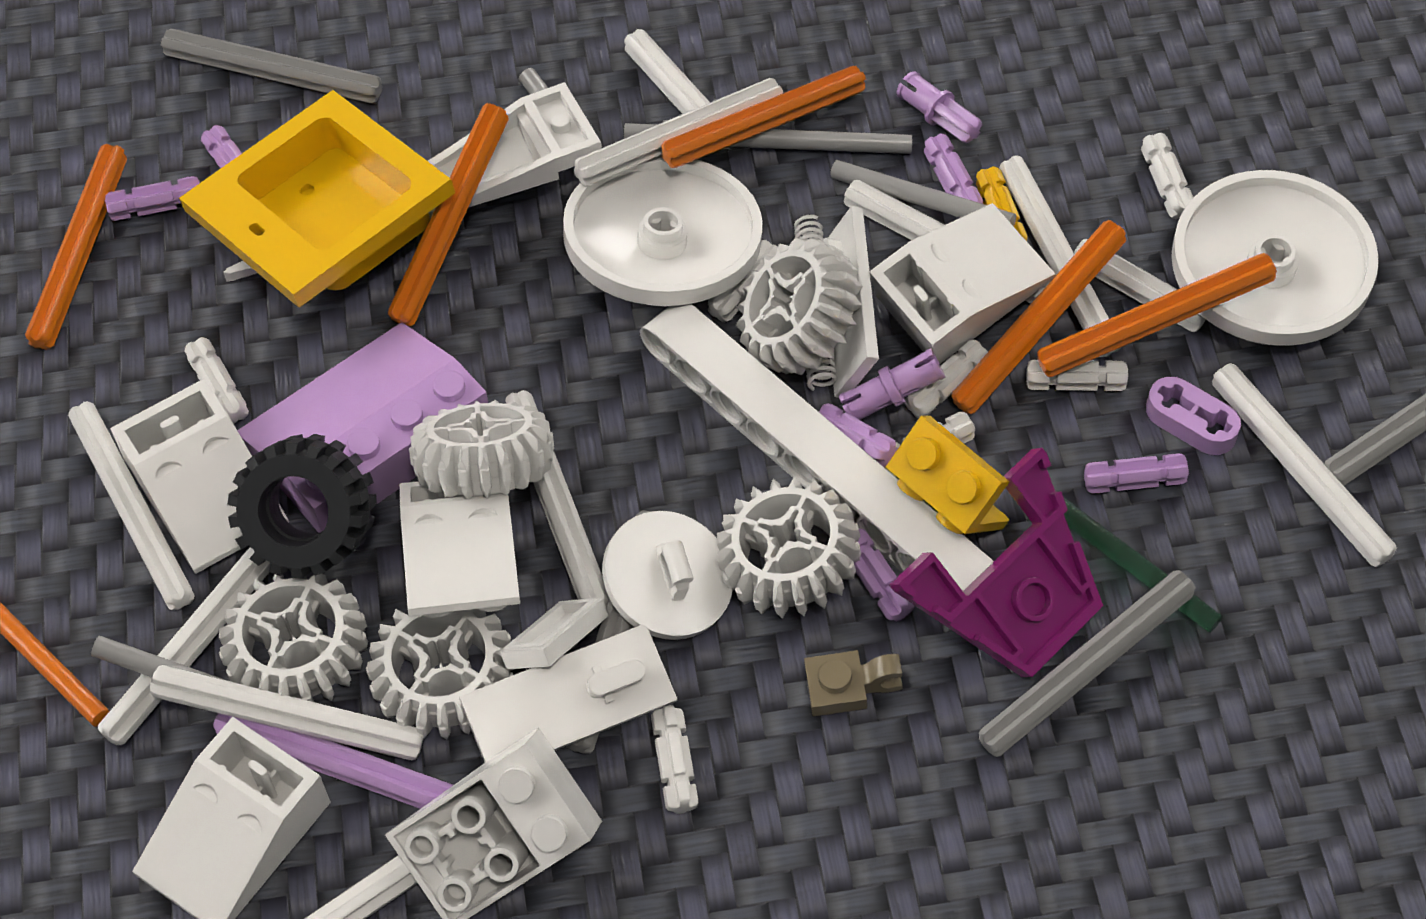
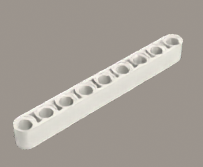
M692 304L668 306L640 329V336L644 345L660 363L791 477L794 478L795 476L804 488L816 480L818 485L821 486L823 493L833 489L839 496L840 504L847 503V506L852 510L853 520L858 524V528L866 530L874 542L873 548L875 550L879 549L883 557L901 572L922 553L933 552L958 586L964 591L994 562L963 534H956L944 527L936 518L937 512L924 501H918L904 493L898 487V479Z

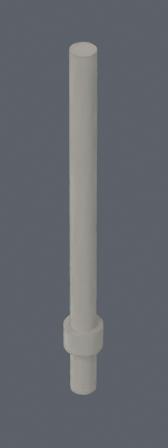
M625 123L624 139L657 124ZM771 129L729 147L911 154L912 135Z

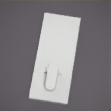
M856 206L849 208L830 236L823 240L826 244L841 250L844 256L849 258V261L858 270L857 281L863 286L856 295L862 306L852 314V319L857 325L847 328L844 334L847 343H837L834 347L835 375L837 380L833 383L834 397L839 398V394L855 388L879 359L863 208Z
M646 623L566 654L550 667L531 668L459 697L484 762H487L538 727L555 751L670 705L678 700Z

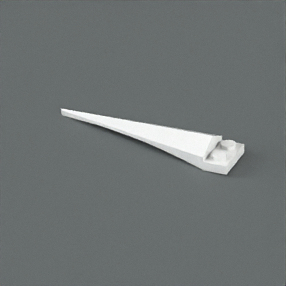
M565 82L524 96L504 109L509 120L469 207L558 180V172L574 167L576 159L602 148L601 141ZM469 134L428 160V162L450 178ZM435 208L428 213L430 219H431V216H432V214H433ZM241 261L228 267L223 273L227 282L244 278L257 272L247 263Z

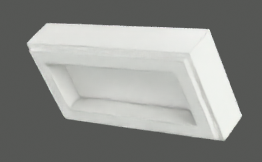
M591 598L559 601L503 648L500 653L506 669L550 667L608 617L603 599Z

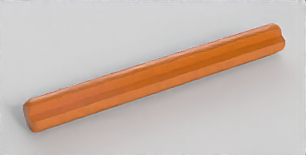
M857 66L847 67L665 140L661 145L663 152L661 156L670 168H678L859 94L865 89L864 80H866L864 72H860Z
M486 103L482 106L450 175L455 194L435 208L388 309V315L398 324L404 323L411 327L418 318L509 120L506 110L491 103Z
M104 144L99 149L25 333L26 339L29 340V345L34 348L49 350L55 344L107 212L105 196L107 193L115 191L127 161L124 149L118 145Z
M1111 220L1103 222L952 392L953 403L967 414H973L988 399L1126 242V232L1121 226Z
M1267 253L1258 254L1039 349L1037 352L1039 365L1047 377L1056 376L1273 282L1276 279L1277 272L1275 264Z

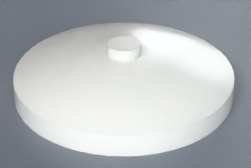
M659 155L589 186H584L580 182L571 193L564 210V245L569 259L577 271L604 292L627 301L646 305L679 306L693 304L728 291L742 281L751 271L760 253L762 216L759 206L749 190L739 180L721 168L700 160L692 161L678 168H670L667 162H664L662 156Z
M1247 171L1227 176L1201 190L1184 209L1178 221L1172 245V266L1180 288L1258 254L1267 253L1270 256L1277 270L1276 279L1273 282L1199 313L1213 325L1229 334L1248 341L1268 345L1306 344L1326 338L1343 329L1364 308L1372 291L1378 270V251L1373 233L1355 206L1327 185L1309 177L1285 171Z

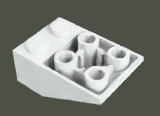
M993 203L909 241L869 271L875 296L923 352H926L929 348L933 350L940 364L957 352L969 340H973L1056 276L1054 271Z
M205 379L110 428L124 461L195 574L241 549L235 540L242 535L239 527L230 528L228 516L236 512V507L229 506L227 503L229 493L238 487L232 483L237 472L247 467L245 462L252 455ZM279 504L280 510H281V512H282L284 518L288 521L287 516L285 515L283 509L281 508V506H280V504Z
M418 481L400 483V514L408 615L439 618L454 611L479 609L492 612L501 610L507 605L520 604L508 494L496 493L491 494L488 498L484 495H479L469 499L465 498L464 495L447 497L444 492L434 493L429 491L428 487L420 485Z
M232 717L195 759L134 867L133 874L196 919H235L331 803L321 776Z
M538 727L492 757L387 832L385 836L441 918L468 919L589 842L602 823V820Z

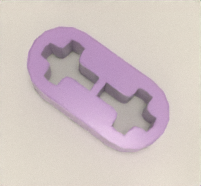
M1178 377L1158 379L1149 391L1146 413L1149 419L1158 427L1209 455H1221L1234 447L1241 428V422L1237 412L1229 405ZM1171 398L1180 401L1179 405L1173 404L1170 408L1162 405V401L1168 402ZM1216 423L1224 427L1223 430H1218L1215 434L1207 431V427L1211 428Z

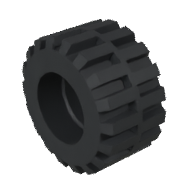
M303 434L290 436L253 455L245 462L247 467L237 472L232 483L238 487L228 495L227 505L236 507V512L228 516L230 528H240L242 535L235 540L241 549L249 545L254 550V554L249 559L259 566L267 560L271 563L269 572L279 576L287 570L291 571L292 578H304L310 572H313L316 576L326 572L332 566L338 565L366 539L364 534L372 528L375 516L370 515V510L377 506L376 494H369L367 488L374 481L370 472L362 475L357 466L363 461L356 453L350 457L343 453L346 447L345 444L338 440L328 444L325 442V436L313 434L307 438H303ZM288 476L301 477L309 480L321 490L328 505V521L322 532L307 533L300 531L284 518L278 502L279 488L284 478Z

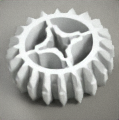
M811 237L808 240L795 238L789 246L779 244L775 256L765 255L764 266L759 271L752 270L754 279L751 285L742 288L747 295L745 301L737 306L743 316L738 320L736 326L742 331L740 342L746 346L748 352L760 363L778 373L788 374L790 372L802 375L807 368L818 370L822 358L833 359L834 347L837 343H847L844 334L848 327L857 325L852 319V314L862 306L856 295L863 286L856 278L858 270L852 265L849 258L845 257L844 253L836 247Z
M496 400L491 403H479L476 401L471 405L464 406L458 404L457 408L450 410L441 409L438 411V415L427 416L423 419L422 423L413 428V435L410 437V461L414 467L415 476H417L419 484L428 487L429 491L434 493L444 492L447 497L464 495L465 498L469 499L473 496L484 495L488 498L491 494L496 493L507 495L510 490L515 488L525 489L528 487L529 482L541 480L543 474L551 470V461H553V432H550L549 421L545 420L544 413L534 411V408L528 405L518 406L513 401L506 404L498 403Z
M795 476L789 487L781 488L780 484L773 479L770 490L764 493L753 486L751 492L752 500L750 502L736 499L734 505L736 514L723 515L722 525L724 531L717 533L716 540L719 549L716 557L719 568L724 571L723 578L727 587L736 591L738 599L744 605L753 601L755 609L759 610L761 614L774 605L776 614L782 619L788 608L796 606L797 611L805 616L807 604L813 601L825 609L827 603L826 593L831 592L842 596L844 590L842 579H854L856 572L854 562L860 561L861 557L860 544L858 543L860 538L858 524L854 522L852 510L847 506V503L840 504L839 496L833 489L823 493L821 486L818 485L816 480L805 489H802L801 482ZM813 525L822 528L830 536L827 545L818 543L817 537L811 534ZM751 548L760 551L761 557L765 559L766 564L763 570L748 561Z
M322 573L316 576L313 575L309 580H307L306 576L304 578L285 579L283 574L281 576L274 574V582L267 585L255 578L253 586L256 592L252 595L238 592L236 600L239 608L225 609L224 618L227 626L219 628V639L223 645L220 647L219 655L223 665L227 666L226 673L229 680L260 690L278 693L281 696L287 695L314 702L313 696L322 693L323 697L332 701L334 696L332 685L337 683L347 687L350 686L351 677L348 670L361 669L363 660L359 652L367 650L368 640L364 633L367 624L364 614L358 611L359 605L356 597L352 593L346 594L344 585L338 579L328 583L326 576ZM319 614L324 615L335 624L333 638L323 635L322 630L318 628L316 619ZM255 640L264 643L265 648L268 649L270 660L267 666L252 657Z
M395 609L393 618L396 626L380 624L378 633L381 641L370 643L369 653L372 661L367 663L366 671L369 680H372L370 690L373 698L381 701L382 713L387 718L396 716V721L400 726H413L416 723L417 732L424 735V739L433 727H438L441 737L446 740L451 733L450 727L460 725L461 730L469 735L471 727L459 697L513 676V673L510 671L514 669H506L500 653L511 642L510 634L506 630H502L501 621L496 614L486 616V612L479 609L454 611L439 618H429L423 615L409 616ZM472 643L485 655V660L479 673L471 669L470 662L467 661L469 658L467 650ZM405 659L413 664V668L416 671L414 674L415 683L410 689L399 680L400 669ZM449 663L448 666L443 667V664ZM440 665V668H434L435 666Z

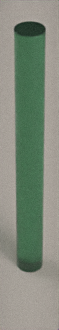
M1064 498L1068 509L1064 516L1070 529L1150 589L1168 576V574ZM1193 595L1190 600L1178 609L1209 633L1218 626L1223 618V615L1196 595Z

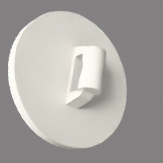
M652 511L628 520L611 538L603 557L602 574L604 586L613 606L634 627L646 623L650 635L654 637L679 640L694 637L708 630L723 615L732 595V590L727 587L724 581V571L720 570L716 557L719 551L716 543L717 538L701 523L675 512Z

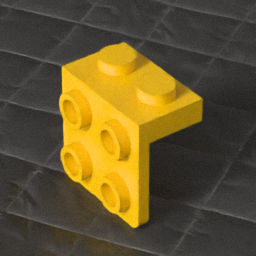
M930 415L920 416L886 465V468L899 478L897 481L898 487L908 496L918 501L925 500L938 511L936 515L937 520L956 534L1004 529L1009 522V518L996 508L994 503L1010 481Z

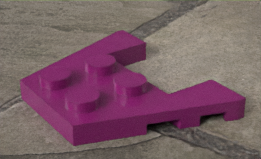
M1042 447L1031 449L1004 475L1010 481L1006 489L1032 522V525L964 591L958 586L933 552L922 553L889 584L895 593L1021 677H1033L1103 607L1080 541L1074 542L1064 516L1068 509L1062 492H1055L1047 467L1052 465Z

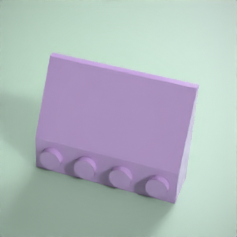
M399 323L237 431L252 456L280 440L282 441L290 436L303 434V438L313 434L324 435L325 442L328 444L335 440L340 441L346 445L343 451L344 454L350 457L356 453L363 462L357 466L361 474L370 472L374 483L367 487L368 493L376 494L378 504L400 488V483L410 482L417 477L415 476L414 467L411 465L409 448L411 447L410 437L413 435V428L422 423L423 419L427 416L438 415V411L441 409L450 410L457 408L458 404L465 406L474 404L476 401L488 403L486 391L453 356L404 323ZM288 476L284 478L280 485L281 490L318 533L322 532L328 521V505L321 490L309 480L301 477Z

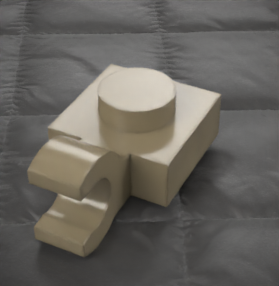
M858 650L804 658L813 717L867 709L866 694L894 692L902 689V669L899 654L881 655L863 665L860 664Z

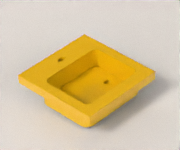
M332 90L186 192L179 199L187 214L300 308L326 288L330 290L347 288L422 233L430 221L428 213L455 194V189L451 178Z

